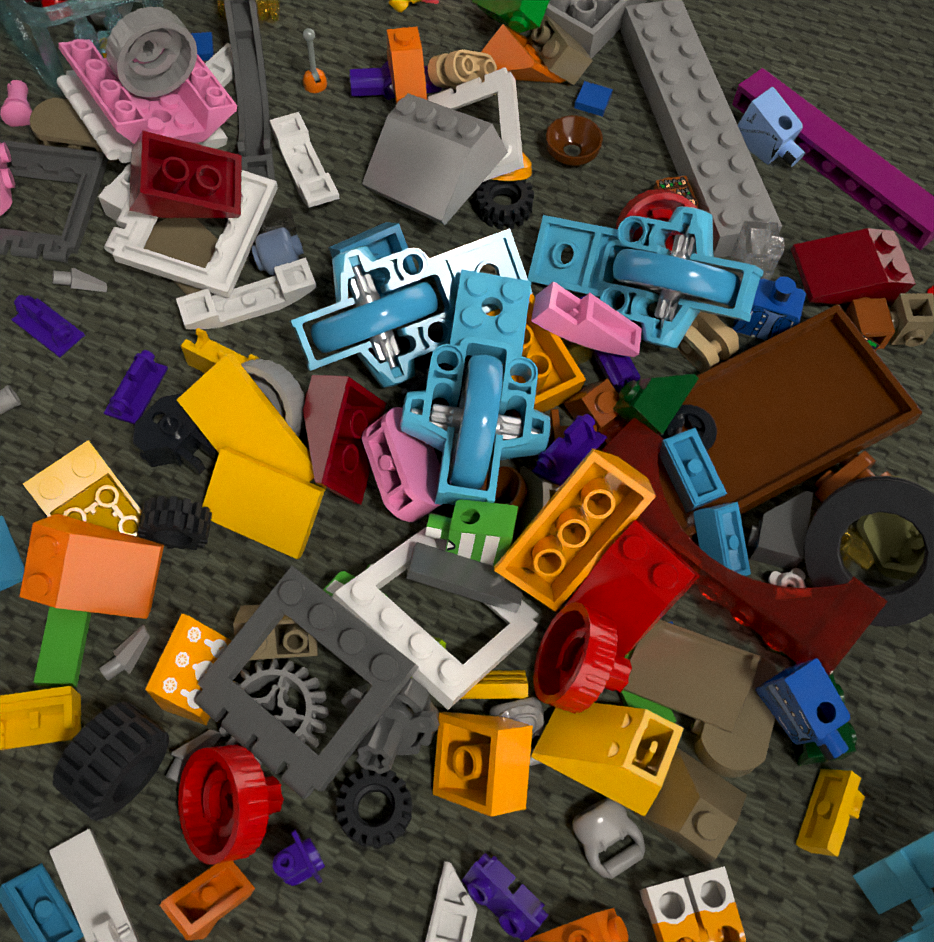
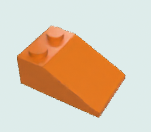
M61 514L49 516L34 522L32 525L19 597L59 609L147 619L152 607L164 545Z

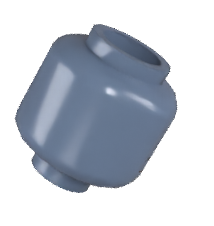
M284 227L259 234L255 241L256 245L252 246L253 256L259 270H265L271 276H276L274 267L299 260L298 255L304 254L298 235L291 236L290 232Z

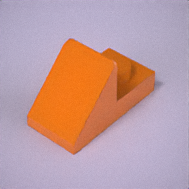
M233 861L214 865L164 899L159 906L187 941L200 940L209 935L219 919L251 896L255 887Z

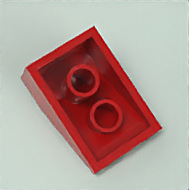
M634 520L606 551L564 607L571 603H581L610 615L617 627L618 648L616 655L625 658L701 575L643 522Z

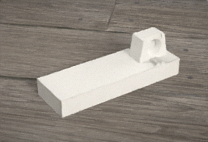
M89 828L49 850L86 942H140L93 830Z

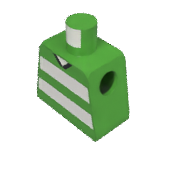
M460 499L455 503L452 518L430 513L425 536L447 540V552L495 566L510 548L518 506Z

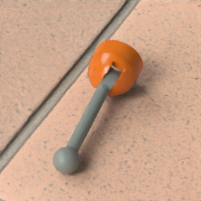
M307 28L303 31V38L307 41L310 70L304 73L303 86L310 93H319L326 89L327 78L321 69L316 68L313 45L315 32L313 29Z

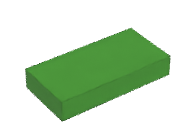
M49 607L34 684L37 686L77 687L92 612Z

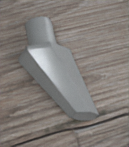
M71 268L70 272L53 270L52 284L69 285L72 289L107 292L106 282L75 268Z
M144 624L118 648L113 650L116 657L99 668L107 681L123 670H126L128 674L132 672L150 638Z
M210 729L172 751L170 755L175 759L165 777L180 783L183 769L190 756L201 748L213 747L221 738L220 732Z

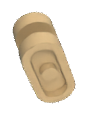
M464 49L453 51L449 54L433 56L428 64V75L431 82L437 87L456 89L457 85L478 77L481 78L482 82H485L484 75L497 70L496 63L489 54Z
M700 311L676 349L702 374L719 365V358L727 360L739 350V338L737 333L731 327H727L715 314Z

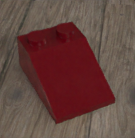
M142 130L131 152L129 211L161 218H239L241 216L242 155Z
M866 228L797 243L790 248L809 302L850 305L852 300L868 297L871 299L886 298L887 305L892 306L899 294H906L916 284L899 244V239L895 231Z
M312 375L305 396L303 412L315 483L354 504L362 505L371 468L362 442V434L368 426L384 415L386 403L349 376Z

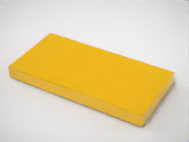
M232 353L226 354L177 399L218 453L220 448L227 446L308 482L314 480L310 451Z

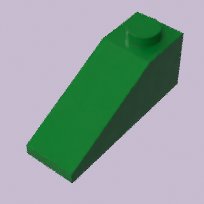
M472 0L471 2L494 21L504 24L518 33L540 27L550 0Z

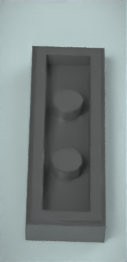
M416 542L412 551L406 579L517 613L521 606L523 590L495 572L494 566Z

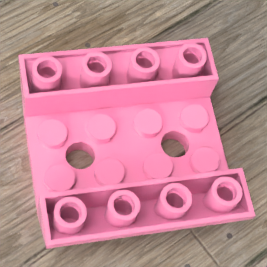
M75 39L69 42L58 43V49L115 130L134 144L142 130L191 143L205 142L237 111V104L198 54L193 71L181 86L162 96L141 97L132 94L121 84L110 68L107 58L102 57L90 39ZM136 58L133 60L134 62H139V63H141V64L150 63V62H141V61L137 60Z

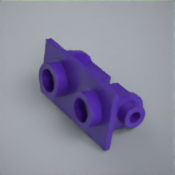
M19 295L15 299L14 305L18 314L11 319L12 322L59 358L85 336L82 331L38 298L34 299L29 295Z
M142 350L141 353H137L114 396L110 398V403L104 411V415L135 425V422L143 415L168 367L155 363L153 361L155 355L148 350Z
M589 414L578 415L574 422L564 431L565 437L563 439L558 437L545 451L538 455L537 466L532 472L561 486L591 449H597L607 439V436L594 431L595 420Z
M296 831L292 832L296 843L276 854L273 859L274 872L286 884L291 886L299 885L311 877H314L318 883L323 882L318 871L325 868V865L315 844H313L310 837L303 841Z
M485 853L473 864L462 879V882L467 886L468 893L475 902L480 905H486L499 918V923L506 933L513 937H518L522 942L527 941L549 915L543 910L545 904L523 884L512 894L507 888L516 877L496 856L491 859Z

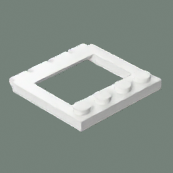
M505 67L484 75L485 82H482L481 78L478 77L457 85L456 93H454L452 88L428 97V101L456 110L498 94L501 139L508 153L484 181L524 168L516 80L511 72L508 73Z
M66 71V75L58 77L56 81L66 98L69 99L70 104L83 120V123L97 141L105 156L109 160L119 159L121 163L131 162V152L135 144L115 130L75 71ZM219 127L205 142L195 144L218 149L227 144L228 137Z
M242 170L241 216L239 218H228L225 229L216 243L215 251L206 268L144 249L158 217L129 211V199H127L116 221V224L121 228L113 227L104 249L113 255L116 262L202 290L209 288L211 293L230 298L278 189L277 181Z
M425 527L335 591L332 597L417 664L419 667L412 677L449 710L533 633L538 625L533 619L539 614L523 600H521V606L517 613L484 603L508 625L464 664L460 663L379 590L409 568L412 551L416 542L446 551L447 540L425 536Z

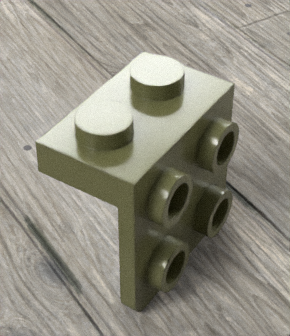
M883 512L864 515L859 518L857 529L879 572L886 577L903 581L912 578L922 565L925 552L922 535L914 525L897 514Z

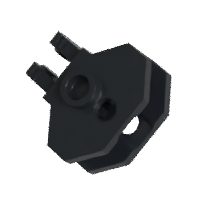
M183 393L161 397L135 422L133 444L140 450L141 460L150 467L176 463L181 467L184 464L196 474H201L206 467L193 454L200 448L208 456L215 459L219 453L177 401ZM163 414L161 420L155 423L154 417Z

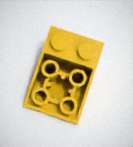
M89 440L23 483L47 517L61 514L139 537L138 528L142 510Z
M593 703L587 710L576 714L555 708L531 757L645 817L663 786L684 728L647 709Z

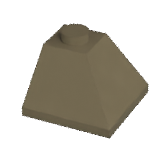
M677 747L663 786L646 816L644 817L638 813H635V816L707 865L717 859L736 826L747 794Z

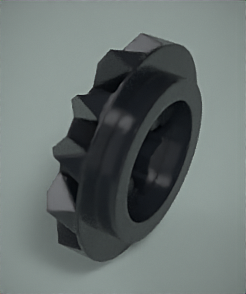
M681 405L663 435L658 436H660L662 441L677 435L682 431L686 421L689 430L696 428L706 451H708L714 445L717 436V427L714 419L707 411L698 406Z

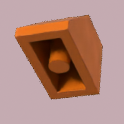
M402 27L387 29V60L396 103L404 98L407 93L427 100L423 51L418 28Z

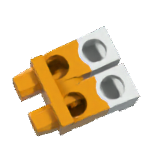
M725 866L639 890L644 907L647 908L657 942H746Z

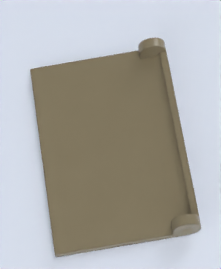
M166 218L154 225L144 249L206 268L215 251L218 239L196 218ZM172 280L186 295L202 290Z
M659 620L637 644L630 659L632 670L629 675L628 684L623 690L733 733L760 666L762 656Z

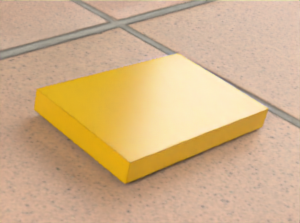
M226 446L220 448L202 507L210 509V512H212V522L290 557L299 559L305 550L325 489Z

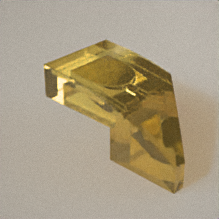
M850 524L841 538V543L844 544L840 550L842 560L846 561L850 558L861 569L867 571L875 562L860 534Z

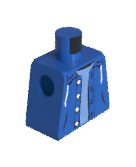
M779 277L775 282L762 278L759 280L750 312V322L734 319L732 329L735 332L768 340L800 324L806 292L796 288L795 282L789 277Z
M818 658L785 668L755 688L759 697L796 745L815 742L827 761L839 757L849 749L837 729L850 720V714Z

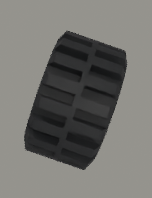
M120 702L94 717L72 739L57 763L53 773L54 779L52 784L91 820L100 821L126 806L151 780L165 757L170 741L169 734L130 702Z

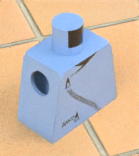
M772 86L751 102L738 127L748 150L768 165L781 156L792 167L805 154L794 142L803 125Z

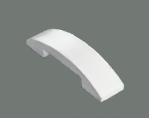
M296 112L269 120L278 148L304 203L310 208L340 199L329 173H325L310 142L309 132L300 113Z
M306 257L274 267L276 276L233 289L230 298L217 294L211 296L209 288L176 298L185 328H220L281 310L300 300L317 287Z

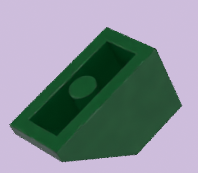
M695 374L630 381L621 389L619 393L620 399L613 410L641 436L663 435L699 378Z

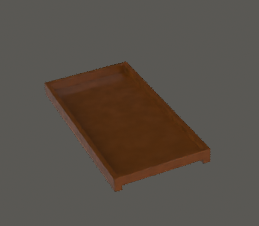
M839 304L697 376L699 378L682 405L698 406L707 411L715 421L717 436L714 445L707 453L727 492L725 496L687 513L656 448L661 443L660 436H641L620 415L602 428L597 429V432L607 436L603 445L609 454L621 458L649 479L656 497L646 507L645 511L664 542L673 550L697 538L694 511L738 502L741 515L845 460L849 456L917 422L923 412ZM686 421L684 422L682 431L678 434L689 430V426H687Z

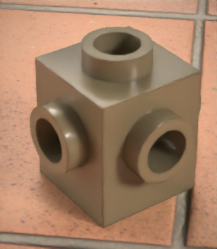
M933 293L899 294L889 309L895 333L890 339L891 345L913 347L924 344L934 332Z

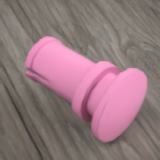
M12 80L11 84L8 83L7 85L8 97L0 109V116L11 127L30 125L29 119L32 109L27 101L28 87L20 80Z

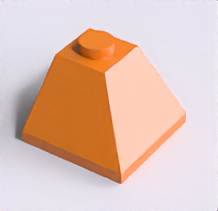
M502 24L481 51V53H487L494 59L497 70L505 67L508 73H512L515 80L550 83L566 81L549 71L528 41V38Z

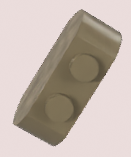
M50 98L41 102L32 111L29 122L39 145L103 152L83 123V120L70 104L69 99ZM108 159V163L114 162V161H116V160H118V159H115V160H109V159Z
M764 658L761 659L760 666L733 733L694 718L692 720L690 732L696 734L693 746L697 757L704 766L719 776L736 778L747 775L766 759L775 717L759 697L755 688L778 674V671Z

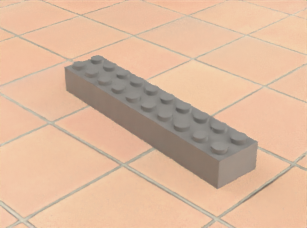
M664 0L625 6L621 27L622 37L678 176H687L698 203L697 208L713 216L714 257L720 258L773 248L782 224L683 1Z

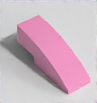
M553 281L536 295L531 321L545 330L591 349L629 357L639 355L642 328L593 294L589 293L582 299H579Z

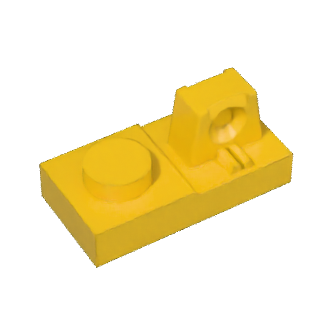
M820 770L796 842L798 847L810 853L838 857L850 818H859L863 800H865V796L858 790L861 780L860 776L849 770Z

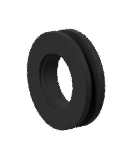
M872 476L857 479L843 485L823 501L815 512L808 528L805 540V563L808 575L815 589L833 609L854 621L884 627L915 622L934 612V494L917 483L899 477ZM878 512L897 514L911 522L922 535L925 545L923 563L916 574L903 584L888 588L868 586L854 578L844 566L840 553L841 538L849 525L864 515Z

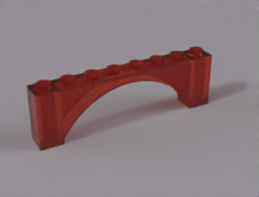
M633 418L601 451L621 458L649 479L656 497L636 520L643 522L701 575L694 584L704 597L711 601H717L730 611L731 616L738 623L751 627L763 637V640L770 648L783 652L794 660L796 664L818 658L829 676L888 601L854 576L849 583L830 587H784L745 577L726 568L708 556L682 530L665 499L657 462L663 438L636 418Z

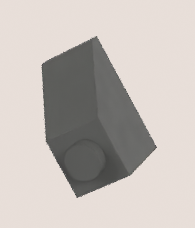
M805 491L763 514L756 526H750L746 537V546L752 547L750 560L787 570H792L798 566L804 556L813 492Z

